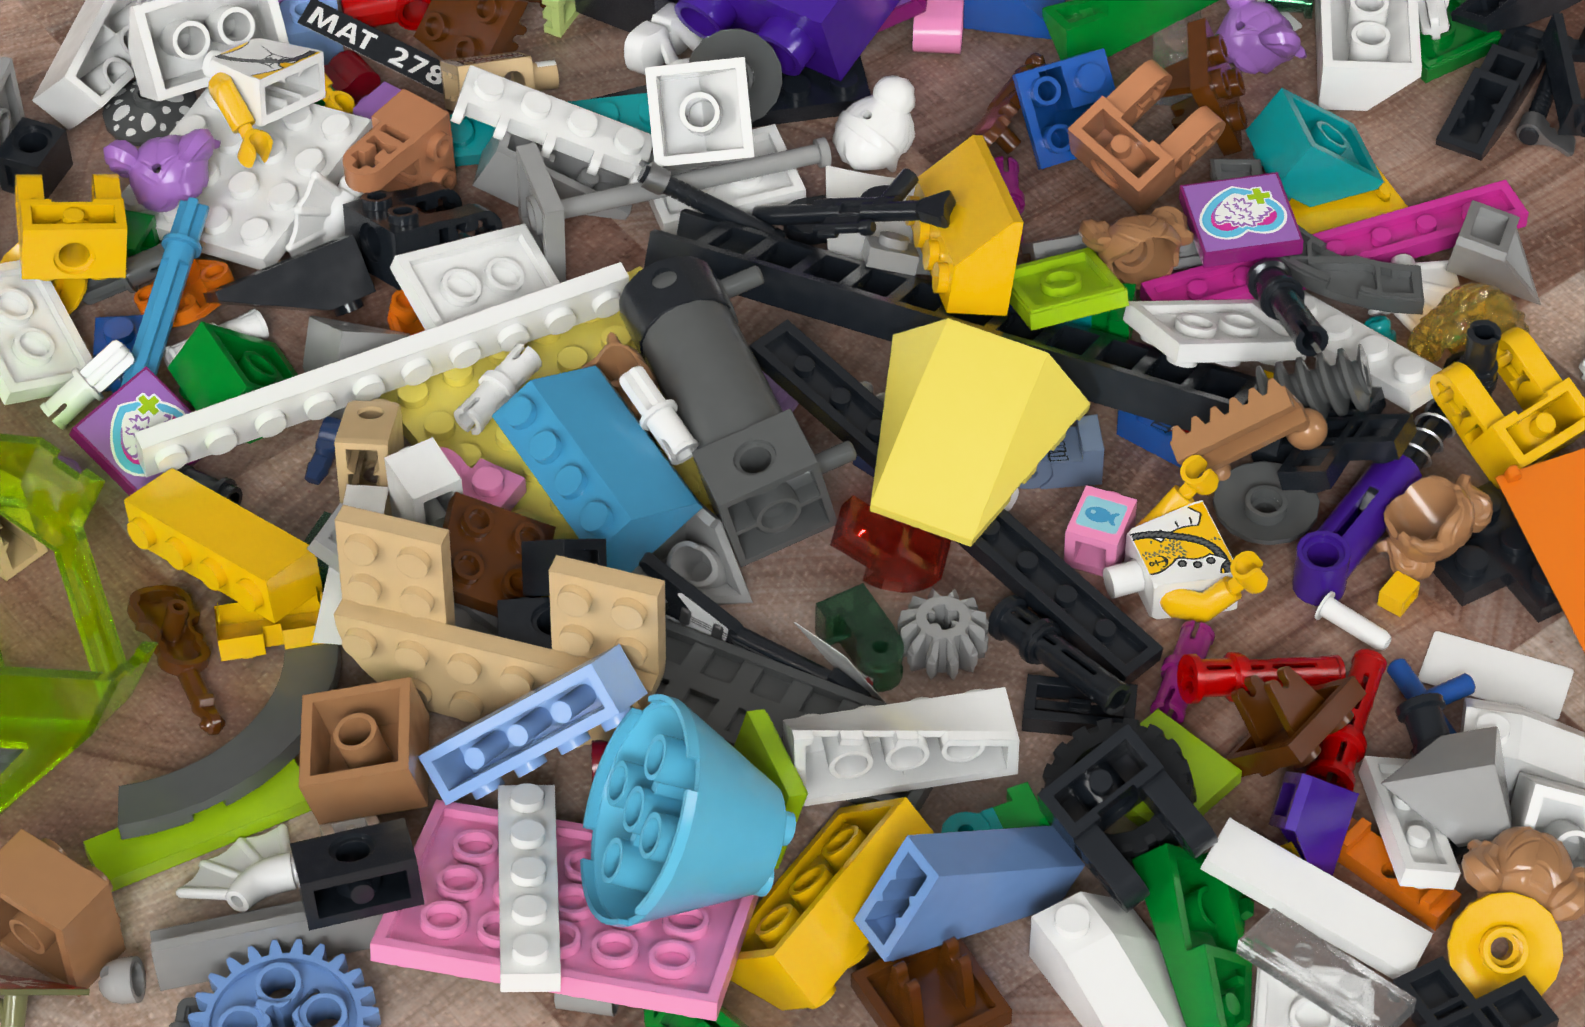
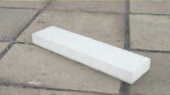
M1230 817L1218 836V842L1213 845L1200 868L1391 979H1395L1415 969L1433 935L1430 931Z

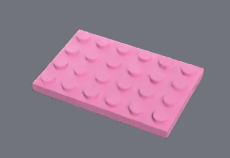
M436 799L414 847L424 905L383 914L370 942L371 961L454 975L461 978L500 983L498 809L456 802L445 805L443 800ZM556 819L561 992L551 993L683 1015L690 1018L717 1021L759 896L751 895L624 928L606 925L597 920L590 911L584 896L581 880L580 860L582 858L591 860L593 830L583 828L581 823Z

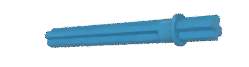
M189 197L188 201L180 200L171 231L163 236L161 245L165 250L131 352L135 362L125 371L120 387L146 366L157 376L193 260L198 258L202 252V246L199 241L210 208L207 205L199 204V199Z

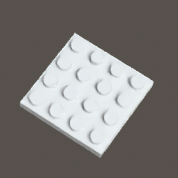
M207 87L169 134L183 136L194 129H209L213 138L221 142L220 147L214 149L213 155L208 159V185L196 197V199H199V204L207 205L210 208L199 241L202 246L201 253L261 270L278 263L286 252L285 246L289 243L294 229L293 209L298 205L307 190L310 173L318 171L337 186L342 176H344L343 155L373 128L372 120L312 103L263 127L254 124L252 126L254 129L263 130L271 136L273 144L266 163L256 153L253 166L247 168L237 158V153L243 139L239 133L234 134L219 107L214 105ZM161 167L157 168L156 173L160 172ZM129 184L121 194L122 198H124L125 210L155 215L159 240H162L163 236L171 231L180 200L176 208L168 212L160 213L148 210L141 204H138Z

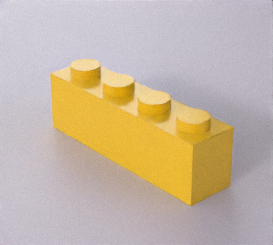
M174 468L169 469L124 499L129 521L127 531L132 541L143 550L148 549L167 560L175 569L184 570L203 581L209 589L220 591L237 601L245 610L249 612L254 611L273 623L278 622L317 594L316 587L319 592L323 590L317 557L307 550L309 544Z

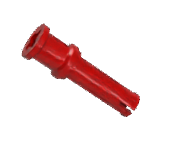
M1361 649L1354 653L1351 660L1352 665L1347 676H1354L1367 694L1357 703L1356 708L1351 710L1354 713L1351 723L1335 733L1328 734L1319 744L1322 749L1321 753L1317 756L1316 761L1307 767L1305 773L1328 782L1326 780L1327 774L1332 772L1333 776L1329 783L1354 791L1356 783L1354 776L1356 763L1364 758L1368 744L1363 733L1374 705L1382 675L1387 667V661L1382 654L1370 649Z
M1227 652L1223 658L1201 659L1197 654H1184L1178 664L1177 685L1182 700L1187 704L1199 703L1203 697H1225L1229 702H1234L1231 698L1233 690L1242 688L1248 695L1250 694V691L1244 684V679L1247 676L1257 675L1264 683L1277 680L1283 687V683L1277 675V670L1281 667L1290 666L1312 687L1346 678L1344 661L1339 655L1248 659L1240 652Z

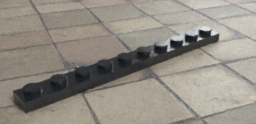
M788 319L750 344L749 346L761 370L842 442L850 441L854 446L856 454L875 470L884 403ZM1003 509L971 547L958 543L1015 595L1026 600L1028 606L1042 619L1049 618L1056 622L1062 636L1068 642L1091 657L1121 681L1131 684L1161 660L1164 648L1007 510Z

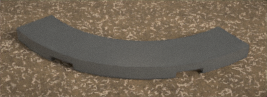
M1210 159L1209 172L1211 181L1263 174L1260 159ZM1299 225L1298 227L1304 240L1303 253L1276 257L1289 267L1292 277L1302 287L1319 295L1371 310L1423 315L1424 293L1421 266L1387 263L1357 255L1341 256L1326 249L1327 243L1308 233Z
M320 644L286 649L284 651V664L280 679L272 696L256 718L236 737L203 759L182 769L146 781L119 786L118 829L121 839L154 834L194 821L192 814L208 809L222 801L228 806L259 788L280 772L300 753L302 695L338 689L342 664L340 645Z

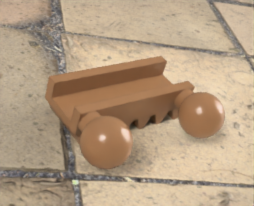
M1274 378L1268 380L1267 394L1262 396L1253 387L1249 389L1248 403L1242 405L1235 397L1230 398L1229 413L1225 415L1216 406L1210 408V422L1204 424L1197 416L1191 418L1190 432L1185 433L1178 425L1172 427V441H1170V445L1176 461L1180 465L1188 457L1200 455L1208 463L1205 471L1211 468L1218 475L1219 481H1225L1229 479L1232 468L1230 463L1285 436L1295 448L1312 450L1324 442L1328 427L1321 413L1311 408H1304L1303 404L1285 385L1281 386ZM1215 491L1205 496H1214Z

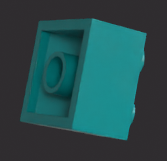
M1284 88L1278 91L1245 130L1254 148V158L1260 159L1266 174L1278 172L1288 201L1293 198L1309 207L1376 190L1384 183L1353 123Z

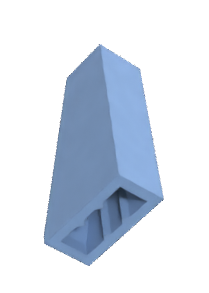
M1053 826L907 835L853 921L884 962L894 961L943 944V941L953 936L958 940L1037 914L1063 900L1085 867V864Z

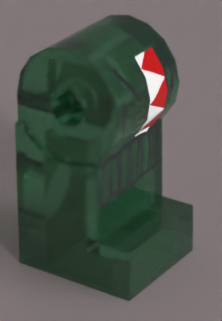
M864 583L816 603L815 634L817 637L830 646L839 642L855 664L856 669L876 692L889 691L898 686L903 677V666L901 663L904 655V643L895 630L894 625Z

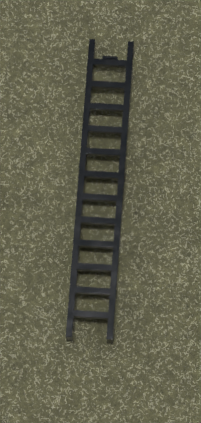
M684 209L680 213L677 235L658 229L650 232L644 268L655 261L672 256H694L707 262L717 279L722 280L756 265L762 272L764 283L737 296L891 342L893 334L949 318L1049 353L1088 401L1167 425H1178L1181 429L1191 431L1192 417L1197 416L1204 424L1210 422V408L1216 406L1225 415L1229 413L1230 398L1235 397L1242 405L1248 403L1249 389L1254 387L1258 391L1255 376L1210 363H1197V366L1194 368L1179 367L1168 362L1167 356L1156 347L1072 322H1064L1031 331L1011 304H1009L1007 316L946 313L939 293L933 292L932 281L912 275L866 267L865 262L862 260L714 218L689 209ZM1283 438L1256 451L1277 457Z

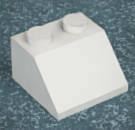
M745 57L645 67L655 164L667 170L708 167L755 158Z

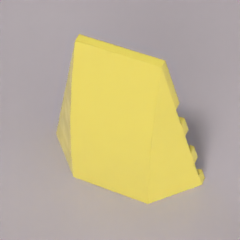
M947 318L893 334L870 511L971 547L1007 506L1011 495L1020 484H1025L1036 472L1037 465L1050 450L1054 451L1062 442L1070 426L1076 420L1080 421L1090 408V402L1049 353Z

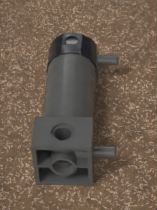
M672 256L655 261L640 270L625 285L619 299L620 316L638 352L655 374L665 400L672 399L677 403L678 410L676 413L694 439L699 442L696 450L691 453L713 512L723 524L740 567H744L838 525L823 474L856 460L857 454L853 444L847 440L814 455L791 408L783 411L738 325L739 322L730 298L764 283V277L760 268L754 265L719 280L707 262L694 256Z

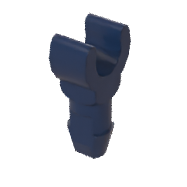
M327 416L323 420L315 445L316 450L307 464L305 474L307 482L319 485L329 474V469L333 461L336 460L334 442L341 419Z

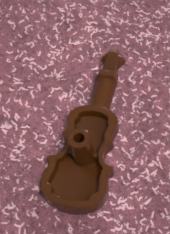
M1039 53L1031 54L1026 59L1025 65L1017 68L1014 74L1046 64L1044 56ZM1013 77L1008 80L992 100L986 114L974 126L964 141L972 135H983L988 147L996 142L1006 154L1011 153L1021 143V140L1008 127L1011 123L1010 119L1021 108Z
M170 585L148 586L134 591L129 598L127 613L136 625L135 630L146 634L152 640L151 650L157 656V663L161 670L178 677L191 704L193 714L201 718L200 728L207 732L209 736L218 735L226 725V722L219 715L215 707L214 695L209 693L200 674L208 666L211 651L203 641V634L198 633L193 628L199 622L200 613L194 610L191 596L185 590Z

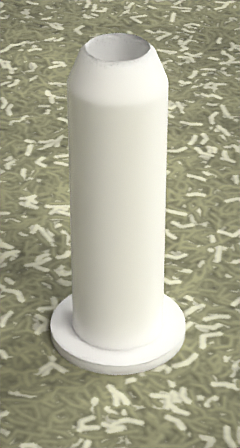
M1330 591L1324 597L1315 613L1316 620H1320L1323 617L1376 650L1383 651L1389 646L1392 638L1385 629L1334 599L1335 592Z

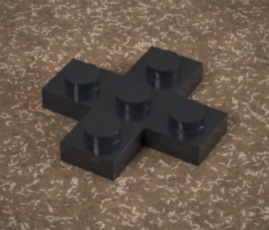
M1372 387L1370 406L1367 411L1360 412L1350 399L1348 414L1339 416L1330 404L1328 417L1325 419L1328 427L1327 436L1324 442L1317 448L1312 450L1297 449L1289 443L1285 436L1283 437L1277 457L1257 451L1252 452L1251 456L1253 462L1267 461L1282 464L1277 471L1282 490H1304L1307 493H1319L1332 489L1349 461L1371 460L1374 463H1387L1399 460L1416 434L1417 429L1412 413L1381 414L1386 407L1382 387Z
M1491 481L1477 487L1488 494L1493 503L1491 522L1481 532L1472 533L1464 546L1458 548L1450 557L1437 561L1433 571L1435 576L1461 606L1507 586L1538 623L1562 612L1563 610L1505 497Z
M1443 956L1393 979L1391 993L1417 1027L1558 1026L1559 1018L1525 975L1477 999Z

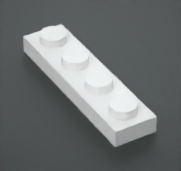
M1304 291L1305 305L1319 324L1327 331L1329 337L1325 350L1321 351L1316 343H1313L1312 347L1316 353L1322 352L1330 366L1335 365L1337 349L1339 348L1345 350L1351 361L1356 360L1358 344H1361L1367 356L1372 387H1382L1386 399L1410 413L1433 399L1430 390V379L1434 374L1442 370L1440 367Z

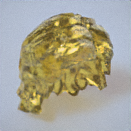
M1471 282L1456 286L1449 293H1446L1441 298L1437 307L1420 319V323L1413 328L1409 336L1407 347L1411 352L1433 363L1442 357L1444 349L1448 348L1450 353L1454 354L1463 345H1466L1467 329L1476 320H1489L1496 323L1500 327L1501 333L1512 327H1519L1530 334V329L1524 321L1525 313L1517 309L1518 303L1512 301L1510 295L1505 294L1503 290L1496 286Z

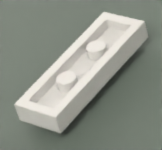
M1364 756L1358 773L1399 886L1418 889L1454 890L1461 872L1447 836L1442 834L1381 784V782L1411 759Z

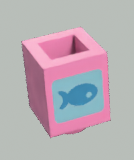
M1086 485L1065 531L1064 561L1074 569L1102 577L1105 567L1122 563L1125 557L1126 535L1131 528L1135 527L1137 499L1123 496L1114 491H1106Z

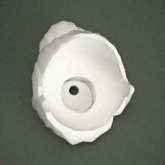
M895 75L883 77L875 84L873 95L854 102L839 115L835 123L832 142L841 160L849 164L854 170L868 171L885 169L887 167L890 172H895L900 156L906 153L912 145L915 131L910 112L915 107L916 98L914 96L915 88L908 79Z

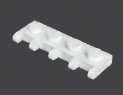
M472 65L468 69L450 120L460 125L464 117L467 116L496 127L493 138L502 141L505 132H509L542 145L540 154L543 157L549 159L552 150H556L589 163L586 173L596 176L600 167L629 178V184L638 183V176L642 170L639 163L641 159L649 161L653 147L652 135L650 133Z

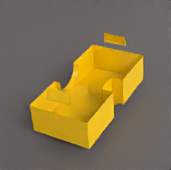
M316 587L317 594L276 623L269 621L254 611L249 612L245 610L238 602L218 605L217 602V606H214L221 662L266 655V647L284 645L286 650L323 644L312 643L323 592H319Z

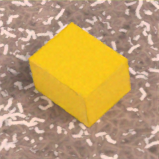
M1396 571L1379 591L1377 605L1401 617L1418 597L1420 582Z

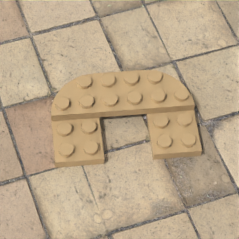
M347 505L341 507L335 518L342 600L334 613V619L344 650L376 682L411 677L427 710L454 717L464 722H475L620 644L648 694L630 707L643 710L651 703L648 702V696L656 694L662 681L666 664L665 580L556 555L549 569L552 649L455 625L448 529ZM600 724L588 730L587 732L591 739L577 748L583 745H591L592 740L609 742L617 727L605 732Z

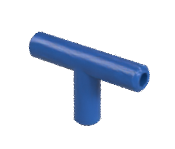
M1395 659L1387 668V673L1406 700L1421 694L1439 693L1443 695L1446 705H1449L1473 694L1476 689L1472 677L1466 673L1426 690L1405 659ZM1444 715L1450 734L1457 733Z

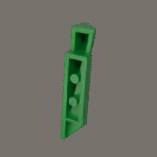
M1072 0L1042 8V17L1060 60L1102 48L1105 49L1108 58L1219 0Z

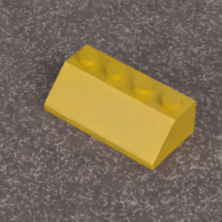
M972 135L919 175V181L915 185L914 196L908 195L906 200H921L922 198L950 190L956 205L950 215L949 227L940 228L920 220L905 221V224L912 228L914 246L920 248L922 252L924 270H929L932 276L933 292L939 293L946 313L1007 316L1024 222L983 135Z
M907 797L841 807L833 814L773 885L769 893L756 905L730 981L782 1011L804 1008L816 1009L825 1004L836 992L835 983L847 968L860 962L869 951V941L853 921L906 836L934 833Z

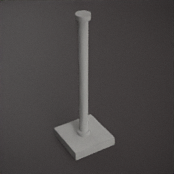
M822 137L814 139L813 145L671 176L700 190L817 164L819 168L831 166L832 156L827 139ZM536 142L516 146L519 220L521 224H526L560 283L566 281L565 219L668 197L663 193L658 196L640 187V182L560 199Z

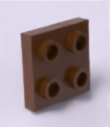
M431 0L413 37L443 60L515 52L519 45L513 41V38L516 35H524L527 32V28L519 23L528 2L526 0Z
M1206 17L1188 22V58L1164 68L1172 75V82L1161 98L1192 93L1193 96L1171 106L1175 116L1171 121L1173 127L1176 129L1198 108L1207 106L1226 123L1223 133L1216 141L1223 155L1227 156L1242 151L1241 130L1247 129L1248 126L1246 114L1239 98L1246 93L1242 74L1238 67H1230L1225 40L1221 34L1214 35Z
M455 492L448 502L443 528L449 530L454 603L498 618L497 600L523 597L521 542L553 540L556 527ZM528 596L533 598H541V596Z
M1290 666L1281 667L1277 670V675L1282 681L1283 687L1277 680L1264 683L1257 675L1247 676L1244 679V684L1250 691V696L1244 689L1240 688L1231 692V698L1249 733L1228 754L1226 759L1242 770L1241 777L1257 773L1261 777H1265L1279 768L1292 766L1294 769H1300L1306 766L1321 753L1322 749L1319 744L1328 734L1337 732L1353 719L1354 713L1351 710L1367 694L1357 679L1351 676L1311 687Z
M953 936L943 941V944L894 961L884 962L883 959H880L851 973V988L878 1027H1004L1012 1023L1011 1007L961 938L957 940Z

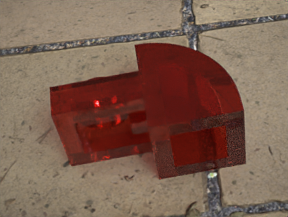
M853 495L841 505L830 545L866 566L863 582L882 590L910 593L927 589L942 579L952 540L871 512L869 504Z

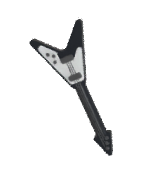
M646 552L640 560L639 566L648 577L665 580V599L668 602L665 603V619L871 697L867 690L840 669L833 668V670H830L744 627L736 618L652 553Z

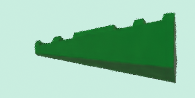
M1166 843L1133 858L1132 862L1135 871L1150 892L1145 902L1186 1027H1247L1250 1025L1253 949L1245 943L1244 932L1245 921L1254 915V901L1200 869L1209 852L1193 859L1183 848Z

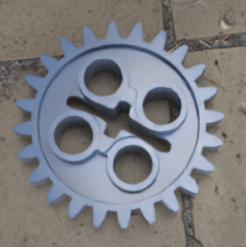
M296 939L290 953H282L278 941L272 940L269 955L261 957L259 952L253 946L248 947V963L241 965L231 957L226 959L230 975L225 978L221 975L210 973L208 978L214 994L197 992L195 998L198 1009L201 1012L188 1015L190 1027H314L325 1019L337 1020L338 1023L333 1027H378L381 1025L379 1008L373 1007L376 1004L374 990L372 986L363 987L365 982L362 970L357 968L347 972L348 964L346 955L343 953L328 963L325 945L321 943L314 949L311 955L305 954L301 939ZM279 989L293 990L289 995L280 999L269 997L270 994Z

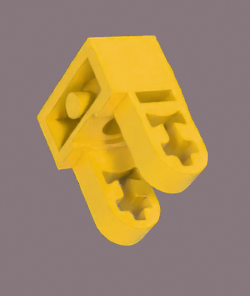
M42 174L15 175V208L22 279L51 281L55 279L90 278L93 280H104L107 278H126L127 221L124 198L121 196L119 174H92V202H51V199H44Z
M1512 327L1502 333L1498 344L1496 360L1498 362L1497 372L1523 409L1520 414L1513 411L1504 416L1474 372L1461 362L1452 363L1434 374L1430 379V390L1434 400L1482 471L1498 490L1500 487L1495 477L1503 475L1509 466L1517 465L1521 469L1543 462L1574 443L1585 433V398L1570 377L1564 381L1561 379L1530 334L1519 327Z

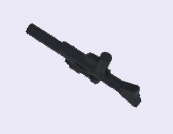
M905 168L890 185L869 188L861 197L816 199L813 204L756 206L752 211V216L771 225L817 224L812 227V231L817 233L818 239L837 238L839 234L849 233L871 236L876 231L875 222L920 220L940 228H947L950 225V215L956 205V201L950 190L922 198L921 200L903 201L919 181L913 171Z

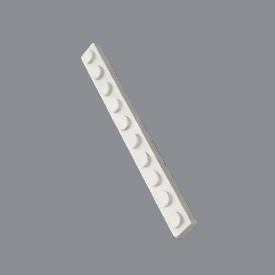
M619 262L134 433L139 463L146 478L161 472L165 473L171 468L178 470L189 462L209 455L225 454L235 446L251 440L275 436L285 428L308 420L323 419L334 411L346 407L347 403L353 400L371 401L379 398L384 393L406 385H419L430 377L451 369L467 368L478 360L499 352H510L516 344L522 343L525 345L530 341L550 334H563L575 325L598 317L607 318L613 316L620 311L619 299L625 285L629 282V275L622 263Z

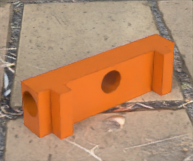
M1363 817L1359 821L1352 818L1337 862L1436 931L1459 908L1462 894L1455 889H1418L1399 886L1383 839L1371 831L1372 823ZM1389 875V876H1393V877H1395V878H1394V879H1391V878H1387V877H1385V876Z

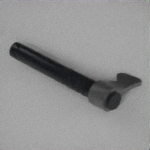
M1546 65L1529 111L1522 116L1516 134L1518 139L1526 145L1549 146L1570 157L1575 151V137L1573 135H1558L1556 129L1550 127L1549 122L1546 120L1554 100Z
M641 159L639 165L642 167V170L638 176L640 187L658 196L662 193L669 197L671 196V198L691 206V208L697 209V211L708 216L785 238V231L777 227L775 228V226L693 186L691 187V185L685 184L681 180L678 181L677 178L671 176V171L653 162L649 163Z

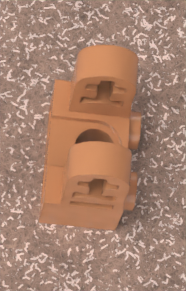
M1153 59L1139 66L1107 98L1102 96L1068 128L1071 153L1140 215L1215 144L1226 126L1225 121L1210 108L1202 106L1194 111L1160 145L1153 139L1148 142L1136 132L1132 126L1160 100L1172 82V75Z
M404 88L371 116L373 128L343 155L342 162L345 182L349 188L357 192L371 193L378 190L390 192L430 182H437L453 189L457 184L449 112Z

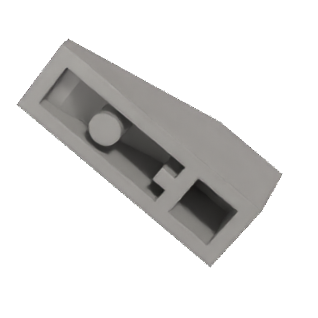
M505 132L502 141L492 136L482 151L472 186L518 207L516 146L534 142L509 132ZM536 143V145H537V147H538V149H539V152H540V151H541V148H542V145ZM552 150L549 159L542 156L560 199L629 184V178L600 167L596 176L586 173L589 163L556 150ZM632 204L586 215L626 220L630 215Z

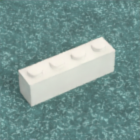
M85 0L32 101L69 131L101 109L135 76L128 51L130 6L148 0Z
M1005 687L988 690L973 689L961 694L934 698L919 697L907 702L880 706L865 705L853 710L826 714H806L799 718L783 720V744L808 792L803 807L1018 774L1020 740Z

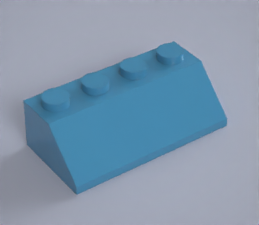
M596 365L530 380L492 415L578 538L606 539L607 567L632 572L639 566V562L646 552L653 553L703 508L649 433L640 427L637 417L602 370Z

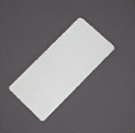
M794 622L833 668L840 669L871 695L886 703L846 656Z
M1435 631L1418 678L1423 683L1437 686L1466 673L1472 677L1476 687L1475 692L1469 696L1487 701L1520 705L1557 720L1560 717L1574 670Z

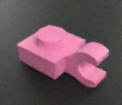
M440 447L461 477L464 495L511 511L526 493V480L524 477L482 458L479 459L473 468H470L457 453L448 448Z

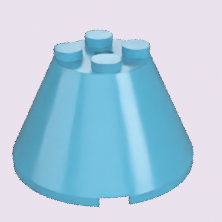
M663 694L648 696V702L652 703L643 710L631 708L619 723L601 757L586 805L583 828L593 830L591 860L584 858L580 860L582 887L587 905L594 917L601 923L624 928L751 895L766 896L773 885L774 868L782 846H787L792 841L796 829L795 814L786 811L784 797L780 788L687 705L677 698Z

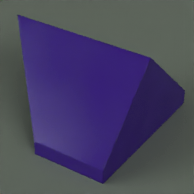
M1286 771L1268 825L1279 828L1286 841L1293 843L1303 860L1333 876L1359 793L1304 773Z

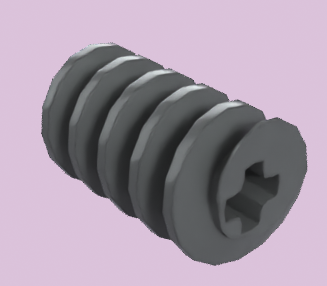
M1358 344L1357 357L1354 361L1349 359L1343 348L1337 349L1336 363L1331 366L1322 352L1317 353L1315 369L1309 370L1302 357L1296 358L1293 374H1288L1281 361L1275 363L1273 378L1281 386L1285 385L1303 404L1304 408L1317 410L1325 419L1328 417L1330 404L1339 416L1347 415L1350 399L1360 412L1369 409L1372 382L1367 356L1361 344ZM1261 365L1256 367V380L1258 391L1263 396L1267 394L1269 379Z

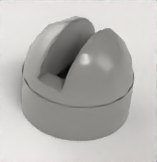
M138 956L119 957L109 961L102 967L100 971L101 979L98 984L99 991L103 997L112 1003L118 1004L142 1002L145 995L146 978L143 963Z

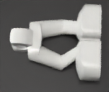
M670 2L652 16L651 22L647 20L642 22L628 34L624 45V58L629 70L646 75L645 67L662 66L664 63L672 65L689 62L690 58L678 59L677 55L682 54L688 47L694 51L703 38L691 32L679 20L674 9L676 3Z

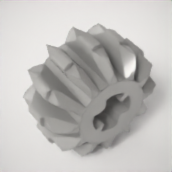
M932 588L927 600L912 596L908 609L902 610L898 618L897 631L899 634L897 635V647L900 651V656L907 657V663L910 665L911 671L926 668V673L930 680L938 672L947 673L953 681L958 674V669L973 673L975 666L978 664V659L985 658V652L988 650L989 637L987 634L989 622L986 618V612L978 611L975 597L959 600L955 588L948 596H940Z

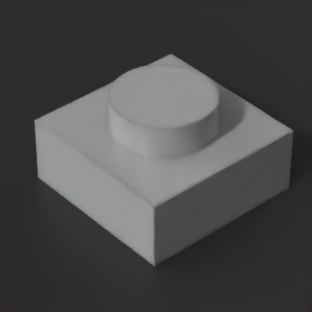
M889 231L880 232L879 237L865 236L861 253L866 267L912 276L916 275L920 256L914 244L909 243L910 239L907 236Z

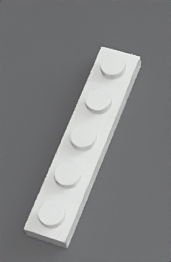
M530 783L498 785L500 992H561L555 785H535Z

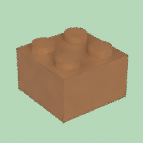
M411 677L302 695L299 789L319 825L428 807L429 775L418 756L429 749L430 715Z
M20 829L0 849V947L55 982L89 988L100 977L102 967L109 961L117 959L126 950L120 928L121 919L116 912L111 892L113 886L110 880L96 867L91 865L83 867L68 858L65 851L54 841L48 838H44L41 841L25 830Z

